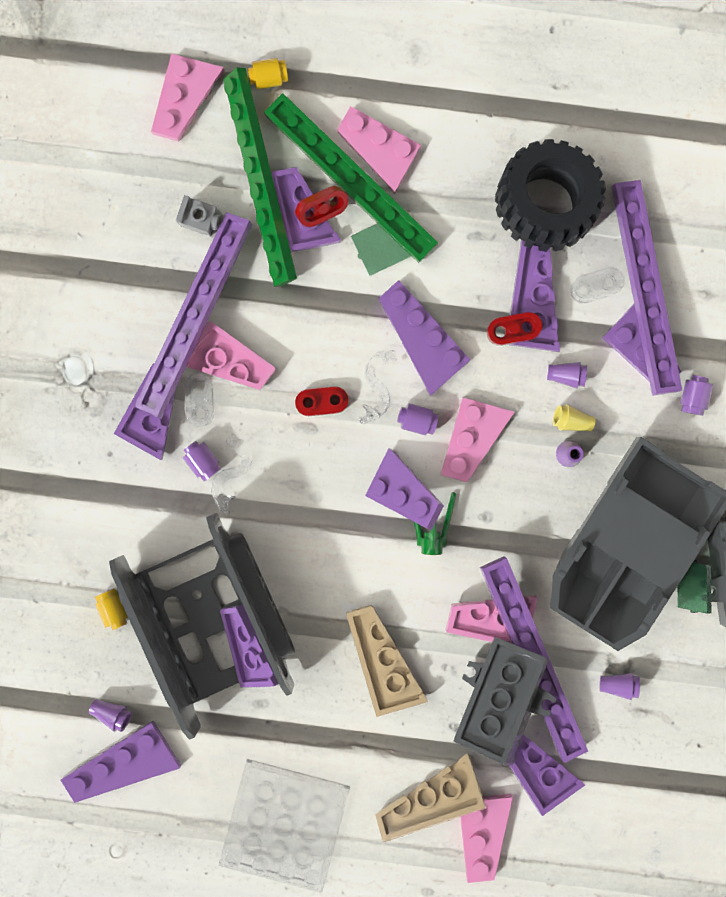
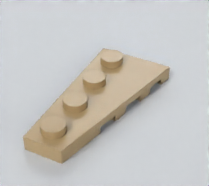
M372 604L347 611V619L376 717L428 702Z
M467 753L459 761L440 771L438 775L427 782H423L406 796H402L376 813L375 816L382 841L388 842L486 809L470 755Z

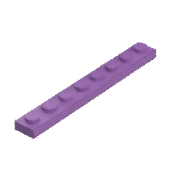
M641 180L615 183L611 188L652 396L682 391V385Z
M226 212L136 401L135 408L162 419L253 224L250 220Z
M503 556L479 567L511 643L549 660L539 687L557 698L555 704L550 700H545L542 706L544 710L552 711L550 717L543 716L561 760L566 763L588 752L508 559Z

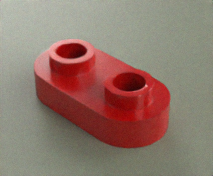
M338 186L328 187L302 199L295 209L296 218L305 227L316 226L344 212L348 206V196Z
M531 312L496 318L487 327V337L492 344L497 346L529 341L540 334L542 322L536 314ZM527 322L531 325L530 332L523 330V323ZM496 328H503L505 335L498 337L495 333Z
M340 387L306 389L301 391L295 399L296 409L304 416L338 414L343 412L349 403L346 391ZM338 395L340 403L337 405L331 404V396ZM306 398L313 399L312 407L306 408L303 402Z

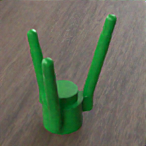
M455 492L451 493L441 536L440 532L436 531V523L433 529L425 531L423 536L421 525L414 522L417 546H421V554L441 555L443 546H447V533L455 504Z

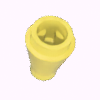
M567 404L564 406L559 405L554 412L553 425L558 427L559 430L592 432L595 427L596 419L594 416H590Z

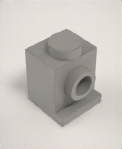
M184 195L176 222L180 227L211 236L212 231L218 229L221 215L218 214L219 210L216 206ZM197 211L203 212L201 219H195Z

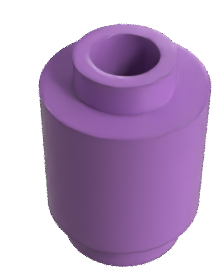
M692 375V380L686 379L680 402L683 405L682 412L703 416L704 410H708L713 384L708 383L709 378Z
M408 403L406 408L401 407L397 422L401 423V429L425 436L427 433L433 435L436 430L439 414L433 413L432 409Z
M195 441L183 450L186 455L182 458L197 478L201 477L203 481H206L221 469L217 464L219 463L218 459L205 442L199 444Z

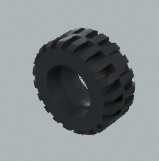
M545 139L543 144L535 141L529 143L527 149L522 147L513 158H510L498 183L495 202L498 204L496 207L497 216L499 218L503 217L501 225L504 230L510 229L512 231L511 237L516 242L521 239L525 242L524 246L530 249L534 245L538 246L539 251L547 252L550 247L553 248V251H560L565 246L571 247L575 245L591 229L605 204L606 197L603 194L606 191V184L604 180L600 181L603 176L600 167L595 168L593 165L595 160L591 155L585 156L582 153V148L577 145L575 148L568 146L569 142L561 140L559 143H554V139ZM538 179H548L557 182L568 192L572 201V210L555 214L538 208L530 199L526 184Z

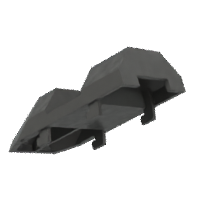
M636 437L608 480L604 491L563 551L552 578L550 609L617 651L647 635L726 511V490L712 481H706L664 454L663 450L642 437Z

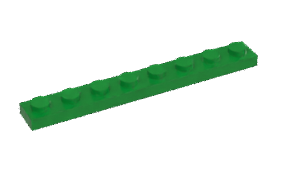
M236 67L223 79L224 90L228 96L231 108V118L234 121L237 143L240 146L244 161L243 167L247 174L250 196L253 199L256 210V220L260 227L263 248L269 263V273L274 287L284 286L296 280L297 276L246 68Z
M283 93L264 111V115L414 260L420 263L437 246L438 242Z

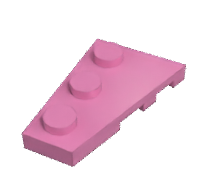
M171 54L151 129L152 134L179 141L196 116V111L204 99H207L210 95L211 88L225 72L224 67Z
M350 106L337 129L338 134L372 168V171L388 185V188L395 195L421 145Z
M211 321L204 328L186 366L258 390L264 387L276 370L274 366Z
M462 398L441 475L468 482L514 412Z
M536 595L523 596L533 619L538 597ZM494 600L451 604L446 625L447 633L493 642L494 637L511 643Z
M512 794L484 796L486 809L460 817L468 883L495 880L513 798Z

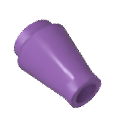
M581 362L549 364L547 380L578 389V386L585 387L587 365H581Z
M574 441L562 442L556 450V458L564 467L576 466L584 456L580 445ZM571 450L576 452L574 459L570 457Z
M633 673L600 676V692L629 700L639 698L640 677L633 676Z
M98 699L93 701L89 709V714L96 717L113 732L117 730L123 732L132 715V712L128 711L126 706Z

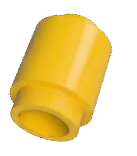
M271 58L252 61V68H247L250 85L255 84L257 90L282 86L283 82H288L284 59Z
M115 588L95 597L97 601L95 606L105 628L111 626L112 630L128 624L126 621L128 616Z

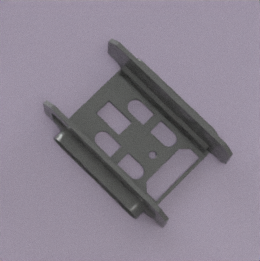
M217 513L206 517L213 537L212 540L135 574L129 567L124 555L109 561L111 575L118 588V595L162 694L169 707L172 708L182 732L189 740L195 738L201 728L193 703L239 683L235 665L221 671L206 638L225 631L220 609L228 606H244L280 688L286 696L292 694L294 682L285 661V657L295 653L292 640L244 535L239 533L230 537ZM214 544L219 555L214 570L167 591L154 586L149 572ZM217 575L227 576L238 600L222 606L213 588V579ZM195 590L201 592L200 599L193 598L192 594ZM168 597H176L181 601L189 622L173 628L164 608V602ZM195 632L204 653L203 659L198 663L190 662L178 638Z

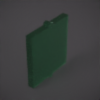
M378 224L351 236L359 253L357 257L362 260L369 276L411 257Z
M697 560L692 562L677 586L678 608L690 610L691 613H712L711 565L698 563Z

